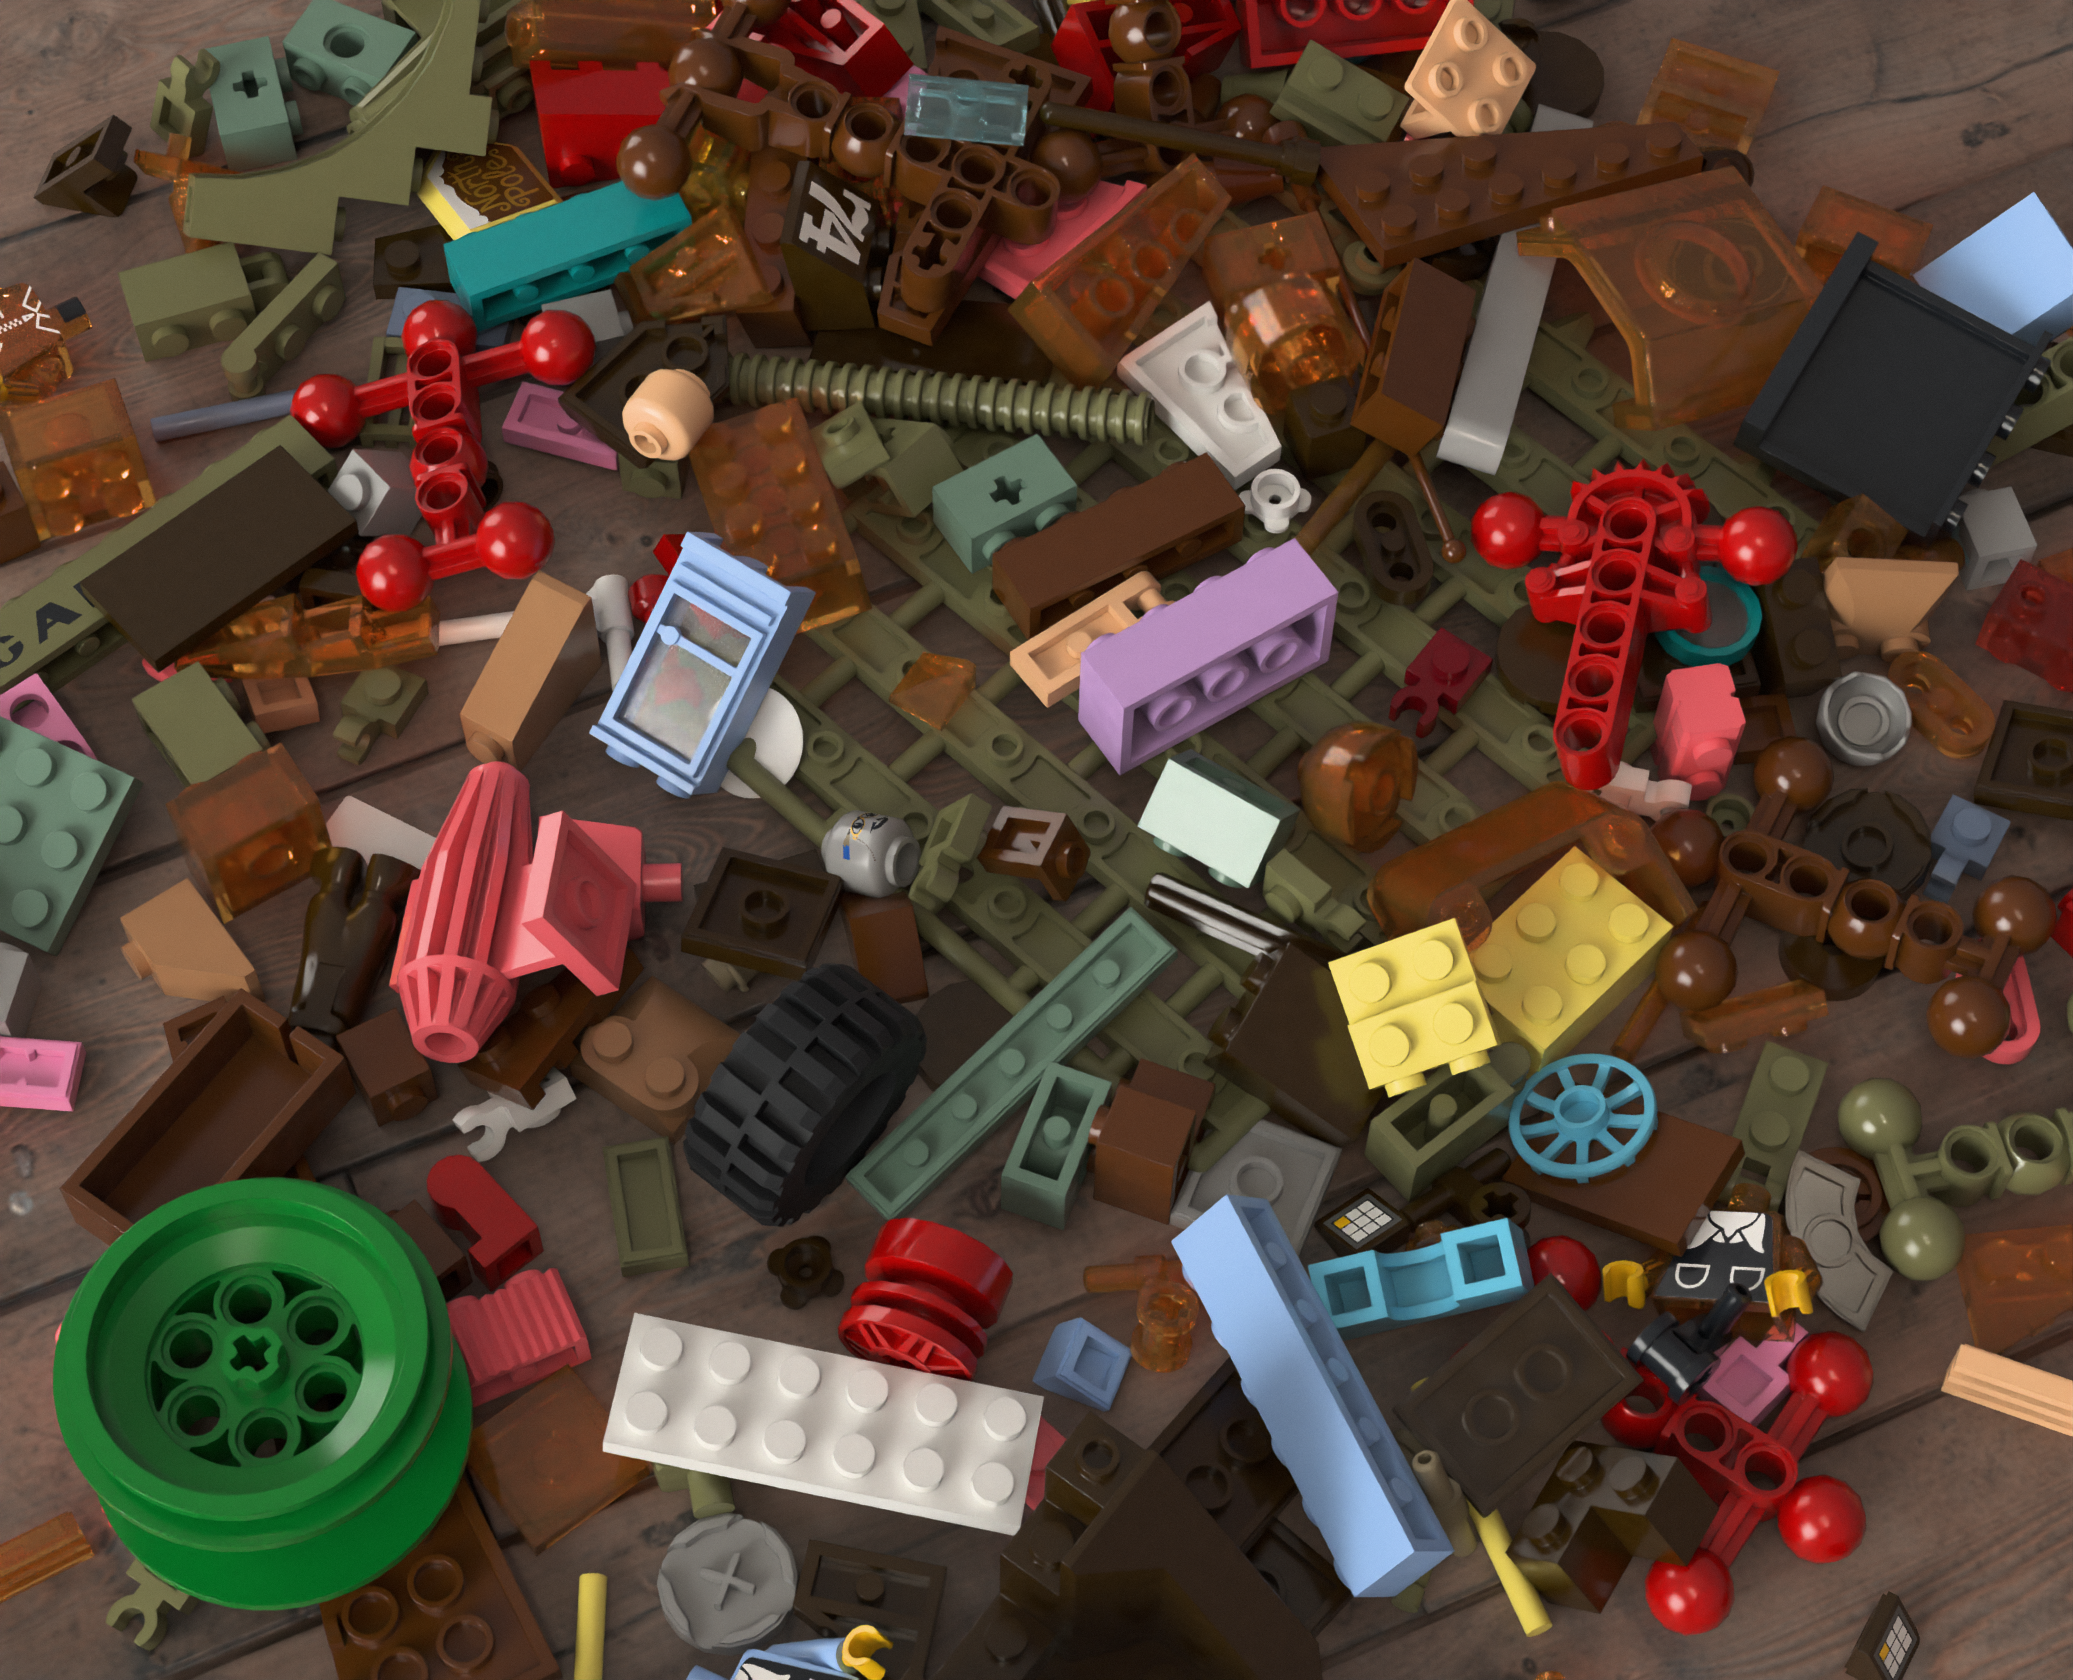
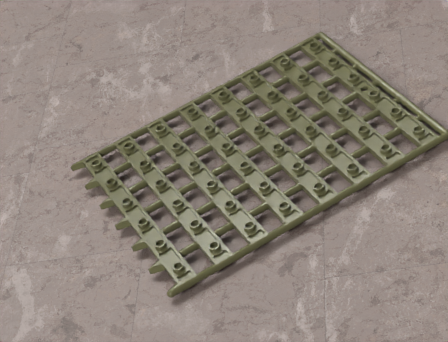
M1283 176L1284 193L1271 194V196L1313 226L1308 212L1300 209L1290 183H1286L1285 176ZM1315 178L1314 182L1322 199L1319 209L1338 256L1342 261L1346 248L1353 242L1362 239ZM1251 201L1218 211V206H1210L1201 213L1198 222L1188 231L1169 239L1063 327L1048 382L1058 383L1059 389H1064L1066 384H1074L1077 386L1078 391H1083L1085 386H1094L1097 393H1101L1104 387L1113 388L1115 394L1120 395L1121 391L1126 388L1075 348L1106 322L1139 347L1193 312L1194 310L1156 281L1187 256L1253 306L1224 332L1221 331L1225 341L1231 343L1238 357V367L1248 388L1255 391L1282 446L1280 457L1302 474L1283 436L1288 391L1295 390L1296 388L1249 353L1243 346L1273 321L1316 354L1310 323L1311 305L1344 303L1342 294L1322 280L1332 271L1323 248L1302 265L1236 215ZM1401 264V271L1407 266V264ZM1489 268L1478 279L1462 282L1477 290L1471 316L1474 318L1477 314ZM1589 312L1572 313L1549 324L1542 318L1540 319L1521 392L1527 387L1599 441L1570 467L1512 423L1495 476L1465 467L1497 493L1512 491L1528 495L1539 505L1545 515L1568 516L1572 504L1570 494L1572 481L1588 485L1591 483L1590 477L1592 476L1593 467L1601 472L1618 456H1621L1635 468L1644 458L1648 465H1650L1651 471L1657 470L1668 462L1671 469L1674 470L1675 477L1688 473L1691 480L1694 481L1695 489L1703 488L1704 494L1707 495L1709 501L1715 506L1723 523H1725L1726 519L1744 508L1762 506L1779 511L1790 522L1797 534L1798 550L1795 559L1817 557L1821 575L1836 557H1848L1871 534L1870 523L1862 517L1848 518L1826 529L1769 487L1777 471L1776 468L1748 453L1731 459L1678 420L1676 416L1685 400V388L1680 379L1662 380L1642 390H1638L1586 352L1584 349L1594 332V322ZM1348 317L1358 375L1361 382L1366 363L1365 355L1351 317ZM1326 319L1335 369L1341 373L1338 376H1342L1344 371L1334 319ZM1155 414L1152 436L1145 446L1136 445L1135 440L1132 438L1129 439L1127 444L1117 443L1116 437L1111 436L1108 442H1101L1098 440L1097 435H1092L1090 440H1088L1091 444L1065 465L1064 469L1077 484L1076 511L1082 512L1099 503L1078 486L1110 459L1114 460L1143 483L1160 475L1169 465L1178 461H1190L1198 457V455ZM949 422L942 427L954 443L955 452L953 454L963 471L1021 442L1012 433L1006 432L1003 426H1000L997 431L987 430L986 424H982L979 429H970L967 422H963L961 427H951ZM1431 439L1419 451L1428 474H1431L1445 461L1436 458L1440 440L1435 441ZM1365 441L1362 465L1310 480L1350 511L1344 519L1320 540L1294 519L1289 521V528L1285 532L1271 533L1265 529L1264 522L1253 514H1245L1242 541L1225 548L1242 563L1246 564L1258 551L1267 547L1275 549L1295 538L1338 591L1333 635L1359 654L1361 658L1330 686L1326 685L1309 671L1247 705L1250 710L1278 731V733L1245 763L1206 731L1202 730L1140 764V766L1159 780L1168 758L1191 749L1299 808L1265 780L1272 771L1299 748L1372 807L1339 840L1301 810L1283 847L1333 887L1331 894L1333 899L1339 904L1350 906L1366 920V925L1358 932L1363 937V941L1359 944L1363 950L1452 918L1457 919L1461 929L1602 793L1599 789L1593 790L1592 797L1590 798L1588 795L1580 793V789L1574 788L1566 781L1562 774L1553 740L1554 723L1525 701L1523 705L1512 698L1502 683L1492 674L1486 677L1456 715L1440 705L1437 717L1455 730V732L1423 761L1349 703L1352 698L1380 673H1383L1401 689L1407 687L1408 685L1404 683L1406 668L1437 633L1431 626L1461 599H1464L1500 628L1516 610L1530 604L1525 586V577L1532 569L1527 565L1510 570L1489 565L1476 552L1471 542V522L1439 498L1455 539L1462 541L1466 547V556L1461 562L1456 564L1446 562L1441 554L1444 544L1410 460L1399 468ZM1254 478L1235 490L1238 496L1243 491L1251 490L1249 484L1253 482ZM877 481L766 573V575L785 586L807 587L816 592L798 629L832 656L835 661L800 691L796 690L778 673H776L769 688L774 689L789 700L796 710L802 725L803 751L800 763L793 776L835 812L825 820L755 760L756 742L750 737L743 739L742 743L732 752L726 767L819 849L822 847L826 833L833 828L840 817L852 810H860L904 820L911 828L914 838L918 841L922 854L939 810L910 787L907 782L943 751L1008 806L1066 813L1090 848L1091 854L1086 871L1106 887L1099 896L1070 922L1019 878L986 872L976 857L970 864H961V867H965L973 873V877L967 882L958 883L949 901L945 902L937 898L934 908L929 911L910 899L914 909L918 934L970 980H973L1015 1016L1032 1000L1028 995L1037 986L1043 990L1093 942L1090 938L1126 905L1129 908L1132 907L1154 929L1201 968L1165 1002L1146 987L1096 1035L1100 1041L1112 1050L1103 1059L1085 1045L1067 1064L1075 1070L1112 1082L1111 1102L1120 1079L1124 1078L1123 1076L1131 1068L1136 1071L1141 1058L1215 1083L1214 1101L1211 1108L1207 1110L1201 1128L1205 1131L1207 1128L1212 1131L1200 1142L1195 1140L1197 1143L1187 1167L1191 1171L1205 1173L1263 1119L1271 1109L1263 1101L1246 1093L1203 1063L1213 1043L1184 1020V1018L1220 985L1240 1000L1246 990L1239 984L1241 977L1256 955L1147 908L1144 904L1146 889L1154 875L1160 872H1164L1227 901L1229 900L1178 859V856L1167 853L1156 846L1153 842L1154 838L1150 834L1139 828L1138 824L1086 782L1088 778L1108 762V759L1094 741L1065 765L996 707L1001 700L1023 682L1022 678L1010 666V660L975 690L907 633L943 602L1008 657H1010V651L1028 641L992 589V565L990 564L971 574L933 523V509L930 506H927L915 518L873 512L872 507L864 502L863 496L879 483ZM1374 491H1393L1403 495L1411 502L1433 560V576L1442 582L1437 589L1412 611L1404 605H1393L1380 599L1372 590L1368 577L1340 556L1355 541L1352 524L1357 503L1362 497ZM1383 526L1374 528L1375 530L1381 533L1391 531L1389 528ZM855 531L923 586L888 616L820 561ZM1180 570L1158 581L1161 584L1160 594L1166 601H1178L1193 593L1200 584L1184 570ZM1130 610L1138 619L1145 615L1142 610ZM704 625L688 637L689 640L735 667H738L747 648L731 633L722 636V639H714ZM678 646L681 665L696 670L698 681L705 693V700L715 707L722 699L732 677ZM663 665L661 666L658 674L664 670ZM854 677H857L924 734L888 766L883 764L818 708ZM653 682L646 698L656 706L655 682ZM1079 689L1061 700L1078 714ZM686 699L657 706L660 711L700 744L710 723L706 716ZM1632 705L1628 724L1631 731L1626 735L1621 761L1632 765L1655 742L1657 734L1653 721L1656 711L1636 713L1634 705ZM1474 747L1550 806L1519 838L1443 778ZM1583 748L1578 751H1587L1588 749ZM1392 824L1468 885L1435 918L1359 857ZM921 865L919 866V870H918V872H917V875H918L919 872L922 870L923 866H921ZM899 887L894 892L898 893L904 890L907 896H909V892L904 887ZM1268 906L1259 913V915L1279 924H1286ZM946 907L1015 966L1017 970L1009 977L1004 975L938 918L936 914Z

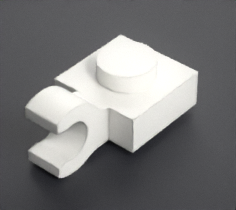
M553 1066L539 1084L546 1095L534 1110L488 1092L491 1099L479 1105L466 1107L455 1115L452 1120L464 1134L480 1125H485L486 1127L483 1137L467 1147L469 1153L478 1162L489 1160L501 1151L505 1144L506 1134L511 1127L521 1132L526 1128L543 1126L555 1119L562 1107L577 1099L567 1078Z

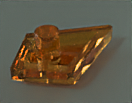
M172 132L169 134L166 154L136 149L133 160L145 175L188 185L189 173H243L190 160L189 155L193 137Z

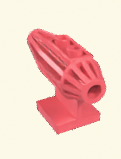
M495 761L474 767L468 773L422 865L419 879L412 880L403 916L389 986L400 995L414 1047L424 1056L439 1062L460 1063L476 1056L513 1008L520 976L564 964L596 996L618 991L620 986L637 884L563 810L541 817L535 852H533L530 784L525 775L505 762Z

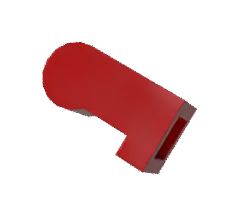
M463 1155L447 1156L430 1169L426 1181L433 1212L441 1224L449 1229L461 1231L473 1246L468 1249L474 1274L490 1292L498 1288L544 1251L539 1228L536 1223L477 1161Z

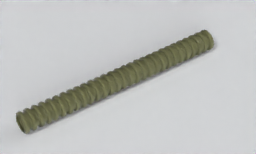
M728 351L730 391L717 402L718 404H725L730 399L733 405L743 406L746 401H749L751 407L761 408L766 402L769 409H780L782 404H785L788 411H797L800 406H803L804 411L808 413H815L818 408H821L823 414L833 415L837 409L839 412H842L861 400L868 414L871 416L875 413L877 418L889 419L891 415H894L895 420L907 421L909 417H912L913 421L925 422L929 418L932 423L940 426L943 425L945 420H949L951 427H961L963 422H967L970 429H979L982 424H986L987 430L997 431L1000 426H1004L1005 431L1010 433H1016L1018 428L1021 427L1025 434L1034 435L1037 429H1041L1043 436L1051 437L1055 431H1060L1062 438H1071L1074 433H1078L1081 440H1090L1092 435H1097L1098 440L1101 442H1108L1112 436L1116 437L1117 443L1127 444L1129 439L1132 438L1135 440L1136 445L1145 446L1148 440H1150L1155 420V401L1152 398L1151 392L1141 391L1139 396L1136 397L1133 395L1132 390L1123 389L1120 395H1116L1113 388L1106 387L1103 388L1101 393H1097L1094 386H1085L1083 391H1078L1077 386L1074 384H1066L1064 389H1059L1058 383L1048 382L1045 388H1043L1039 381L1030 380L1027 386H1023L1020 379L1013 378L1008 384H1004L1001 377H992L990 382H986L984 376L974 375L971 380H968L966 375L956 373L953 379H950L947 372L940 371L934 377H931L928 370H919L916 375H913L911 369L901 368L898 373H895L892 367L882 366L878 372L874 365L864 364L861 370H858L855 363H846L843 368H840L839 363L836 361H828L825 366H822L820 360L810 359L805 365L802 358L792 357L786 363L783 356H773L768 361L766 355L755 354L750 359L748 353L738 352L733 358L730 351Z

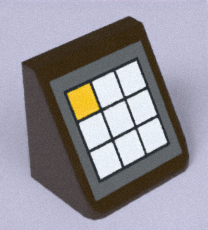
M1366 1188L1314 1223L1316 1230L1339 1258L1370 1250L1384 1254L1392 1253L1408 1242L1412 1225L1400 1211L1369 1188Z
M1888 1591L1887 1595L1883 1593L1844 1666L1847 1668L1846 1674L1857 1680L1903 1679L1919 1646L1920 1636L1899 1596Z

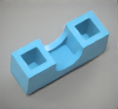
M1504 1218L1441 1233V1242L1421 1249L1389 1254L1370 1250L1308 1265L1311 1282L1341 1339L1346 1341L1519 1300L1535 1286L1522 1229L1510 1219Z

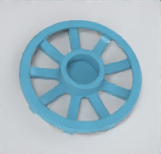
M1604 1054L1572 1055L1546 1065L1526 1081L1523 1091L1514 1098L1508 1120L1509 1133L1516 1151L1531 1166L1532 1171L1539 1175L1544 1173L1559 1178L1576 1179L1578 1183H1589V1177L1610 1172L1623 1164L1629 1167L1636 1161L1635 1155L1647 1143L1653 1130H1657V1100L1649 1080L1632 1064L1620 1058ZM1581 1064H1599L1597 1074L1591 1086H1576L1568 1067ZM1614 1068L1623 1071L1633 1079L1632 1084L1605 1099L1603 1092ZM1557 1072L1565 1091L1554 1101L1535 1093L1532 1089L1543 1079ZM1643 1095L1644 1114L1625 1115L1612 1113V1111ZM1523 1104L1555 1116L1554 1119L1532 1125H1520V1114ZM1609 1128L1638 1129L1626 1145H1622L1607 1131ZM1559 1133L1558 1137L1540 1154L1533 1151L1525 1141ZM1593 1140L1599 1141L1612 1155L1589 1163L1590 1143ZM1576 1142V1164L1554 1162L1569 1144Z

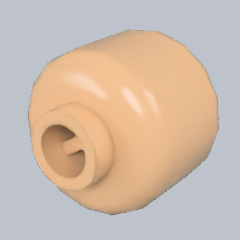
M659 369L650 373L630 397L622 411V417L630 442L640 454L648 458L676 461L686 457L708 430L714 419V408L707 386L695 374L684 369Z

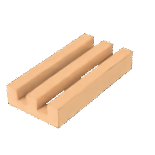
M1968 1344L1960 1345L1946 1370L1941 1391L2073 1437L2072 1380Z

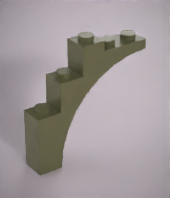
M444 0L440 18L423 57L398 93L363 127L325 151L282 167L247 173H189L183 232L192 238L310 253L320 252L332 255L333 241L342 242L346 224L345 207L338 206V197L409 206L410 192H419L423 173L422 158L415 157L416 147L486 156L487 143L494 144L497 138L499 111L498 109L491 108L492 97L470 92L471 82H479L482 73L483 48L475 45L478 23H486L489 15L490 0Z

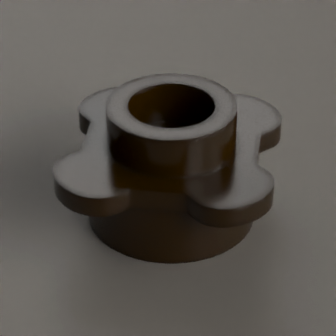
M815 1235L796 1239L788 1243L783 1249H775L767 1259L768 1271L778 1277L782 1287L780 1299L787 1308L793 1310L802 1309L810 1299L823 1294L833 1297L842 1291L844 1275L841 1271L834 1269L830 1254L831 1245L824 1237ZM802 1268H810L812 1270V1274L809 1277H802L799 1272Z

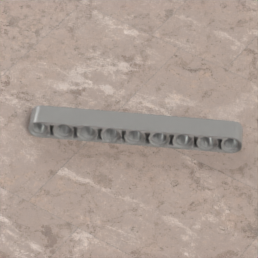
M1538 104L1529 132L1592 128L1594 120ZM1569 214L1499 234L1475 317L1476 324L1464 355V367L1459 384L1454 390L1450 404L1452 409L1444 435L1440 439L1436 458L1495 476L1512 426Z

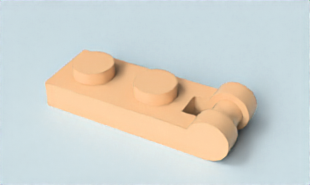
M1141 571L1010 651V666L1041 702L1049 708L1080 688L1081 652L1085 651L1095 639L1107 633L1117 634L1139 622L1142 617L1137 619L1130 611L1132 609L1135 611L1142 610L1146 614L1158 605H1171L1176 601H1166L1160 594L1161 584L1150 572Z

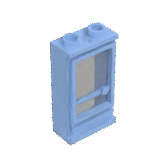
M687 531L680 545L683 547L680 556L598 724L593 725L589 734L608 745L605 752L610 757L630 767L639 768L640 765L659 775L656 783L661 788L685 799H689L691 795L718 792L728 772L726 767L727 761L732 752L742 743L816 592L807 587L785 586L766 575L768 566L754 558L733 556L720 548L723 538L714 533Z

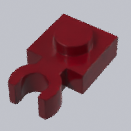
M1441 627L1406 668L1404 683L1408 686L1394 694L1388 718L1395 722L1405 710H1417L1422 713V716L1417 723L1415 735L1421 739L1427 737L1436 726L1440 705L1456 715L1491 673L1493 659Z

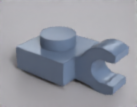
M1953 794L1931 834L1932 858L1938 860L1923 895L1947 904L1963 873L1981 881L2011 821Z

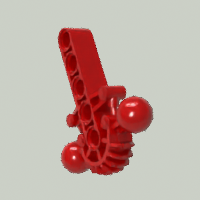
M1644 458L1635 469H1626L1617 460L1614 472L1606 475L1593 467L1592 476L1590 477L1591 483L1588 485L1572 481V488L1570 490L1572 504L1568 516L1545 515L1543 510L1530 496L1512 491L1495 494L1479 505L1471 519V542L1476 552L1489 565L1506 570L1522 568L1537 559L1542 551L1562 552V556L1556 564L1551 563L1548 568L1537 567L1532 569L1525 577V586L1532 614L1536 620L1543 623H1551L1558 620L1576 625L1553 728V740L1562 774L1570 785L1581 790H1597L1608 785L1615 778L1620 766L1647 634L1683 628L1690 633H1701L1711 626L1713 622L1707 586L1699 575L1701 571L1700 561L1721 562L1724 569L1735 581L1752 586L1771 584L1789 572L1797 555V534L1790 522L1779 511L1762 506L1741 509L1726 519L1723 526L1704 525L1703 523L1708 519L1711 509L1709 498L1704 494L1703 488L1695 489L1694 481L1691 480L1688 473L1675 477L1674 470L1671 469L1668 462L1657 470L1651 471L1650 465H1648ZM1605 693L1601 696L1591 697L1595 694ZM1585 747H1594L1587 751H1578Z

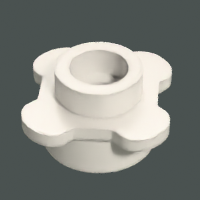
M1268 469L1259 473L1252 482L1251 490L1243 491L1239 495L1246 505L1245 514H1253L1264 522L1265 529L1271 533L1285 532L1289 528V521L1298 512H1306L1311 506L1310 493L1306 489L1300 488V484L1294 475L1282 469ZM1269 500H1277L1280 501V503L1271 504Z

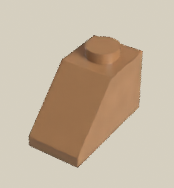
M189 878L184 879L120 918L129 940L128 943L121 946L122 953L140 980L151 975L165 995L213 1001L224 996L228 1002L242 988L260 1001H266L256 970Z

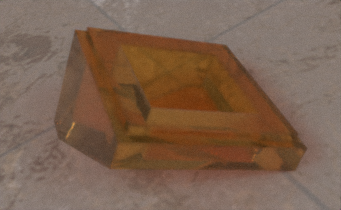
M923 652L890 694L889 702L942 731L976 687V664L967 659Z

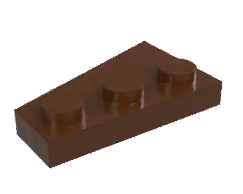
M626 947L619 990L596 996L566 967L548 984L541 985L529 992L522 1000L521 1008L500 1027L496 1028L476 1056L468 1061L460 1062L457 1064L470 1084L530 1110H534L546 1095L539 1085L554 1065L557 1069H566L579 1053L572 1043L583 1028L595 1026L604 1021L643 971L644 967L632 949Z

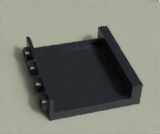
M1857 231L1743 419L1733 446L1928 551L1939 531L1949 537L1951 536L1969 505L1958 499L1967 483L1978 489L1997 456L1986 451L1994 436L2006 441L2021 416L2024 408L2014 403L2021 389L2023 388L2034 393L2052 361L2041 355L2053 334L2044 331L2035 347L1872 261L1871 259L1879 242Z

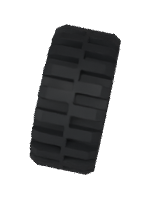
M826 963L822 964L820 968L813 967L803 974L801 980L798 982L792 981L781 991L780 996L772 1004L768 1003L756 1016V1021L746 1033L743 1031L732 1045V1051L724 1062L719 1063L710 1077L712 1081L706 1091L701 1093L694 1106L696 1112L688 1121L685 1130L687 1138L683 1141V1150L690 1169L761 1225L784 1227L785 1224L791 1225L795 1223L803 1213L809 1214L827 1194H831L842 1183L843 1178L866 1156L865 1153L869 1147L882 1135L887 1128L886 1124L894 1112L899 1110L906 1098V1091L914 1083L920 1071L918 1065L924 1059L927 1050L925 1046L927 1037L922 1022L916 1015L851 966Z

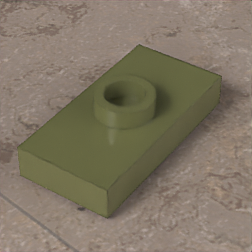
M861 400L809 430L824 468L837 490L845 488L889 462L890 456Z

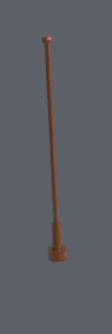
M1287 120L1271 126L1264 133L1261 142L1280 145L1282 140L1292 141L1295 136L1309 137L1305 127L1300 122ZM1314 182L1311 187L1290 184L1300 209L1308 212L1365 353L1368 355L1372 335L1320 212L1319 206L1322 199ZM1420 452L1414 457L1408 455L1443 540L1442 557L1448 563H1459L1466 556V547L1462 541L1454 537Z

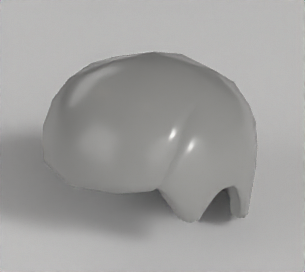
M1853 671L1836 680L1826 689L1819 702L1815 723L1823 746L1839 761L1854 766H1871L1887 761L1905 746L1910 736L1912 712L1904 691L1886 676Z

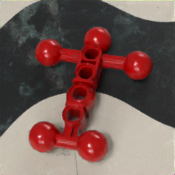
M428 300L412 309L404 323L401 338L408 357L407 372L356 386L350 379L339 374H316L300 384L293 395L290 414L323 448H341L358 437L367 417L409 406V411L416 424L412 427V435L417 445L412 452L409 467L414 485L417 488L415 494L416 504L435 537L436 545L425 547L420 541L406 534H384L369 543L359 557L355 573L361 594L374 606L386 612H408L426 600L437 579L485 566L492 573L504 579H528L536 574L538 570H542L551 559L555 545L554 531L550 520L537 507L526 502H502L487 511L486 514L482 509L486 506V498L481 488L486 481L489 466L486 453L481 445L482 425L477 387L530 373L535 379L548 385H569L578 380L589 370L594 362L596 353V342L592 329L579 315L567 310H546L530 319L522 331L520 341L475 353L478 333L473 317L461 305L449 300Z
M1559 1235L1542 1238L1527 1249L1535 1286L1548 1274L1552 1273L1585 1312L1597 1301L1602 1289L1601 1270L1596 1255L1582 1241ZM1601 1330L1604 1333V1335L1614 1345L1612 1339L1603 1330ZM1834 1330L1813 1333L1803 1339L1792 1350L1786 1363L1791 1396L1767 1433H1764L1717 1403L1696 1400L1698 1393L1686 1403L1678 1406L1667 1396L1670 1388L1645 1365L1637 1368L1632 1362H1629L1644 1381L1600 1418L1603 1428L1618 1443L1635 1449L1655 1447L1653 1450L1654 1454L1678 1457L1709 1497L1719 1504V1511L1687 1567L1654 1561L1649 1568L1645 1579L1646 1600L1651 1614L1665 1629L1685 1636L1706 1633L1717 1628L1729 1616L1735 1601L1734 1582L1729 1569L1759 1522H1765L1777 1516L1778 1528L1783 1543L1798 1558L1815 1564L1840 1561L1850 1556L1861 1545L1866 1532V1515L1860 1496L1846 1481L1824 1474L1806 1477L1796 1482L1798 1477L1797 1464L1827 1418L1848 1415L1857 1410L1869 1398L1874 1384L1872 1365L1867 1350L1853 1337ZM1465 1344V1345L1462 1346L1459 1350H1457V1351L1449 1358V1360H1450L1455 1354H1457L1462 1348H1464L1467 1344ZM1623 1346L1619 1352L1628 1361L1626 1354L1629 1349ZM1630 1396L1644 1397L1654 1405L1656 1412L1650 1414L1637 1412L1627 1404L1625 1398ZM1690 1433L1704 1435L1713 1442L1716 1450L1702 1452L1694 1449L1687 1442L1685 1435ZM1759 1471L1766 1474L1773 1480L1776 1489L1770 1491L1754 1487L1748 1481L1745 1473Z

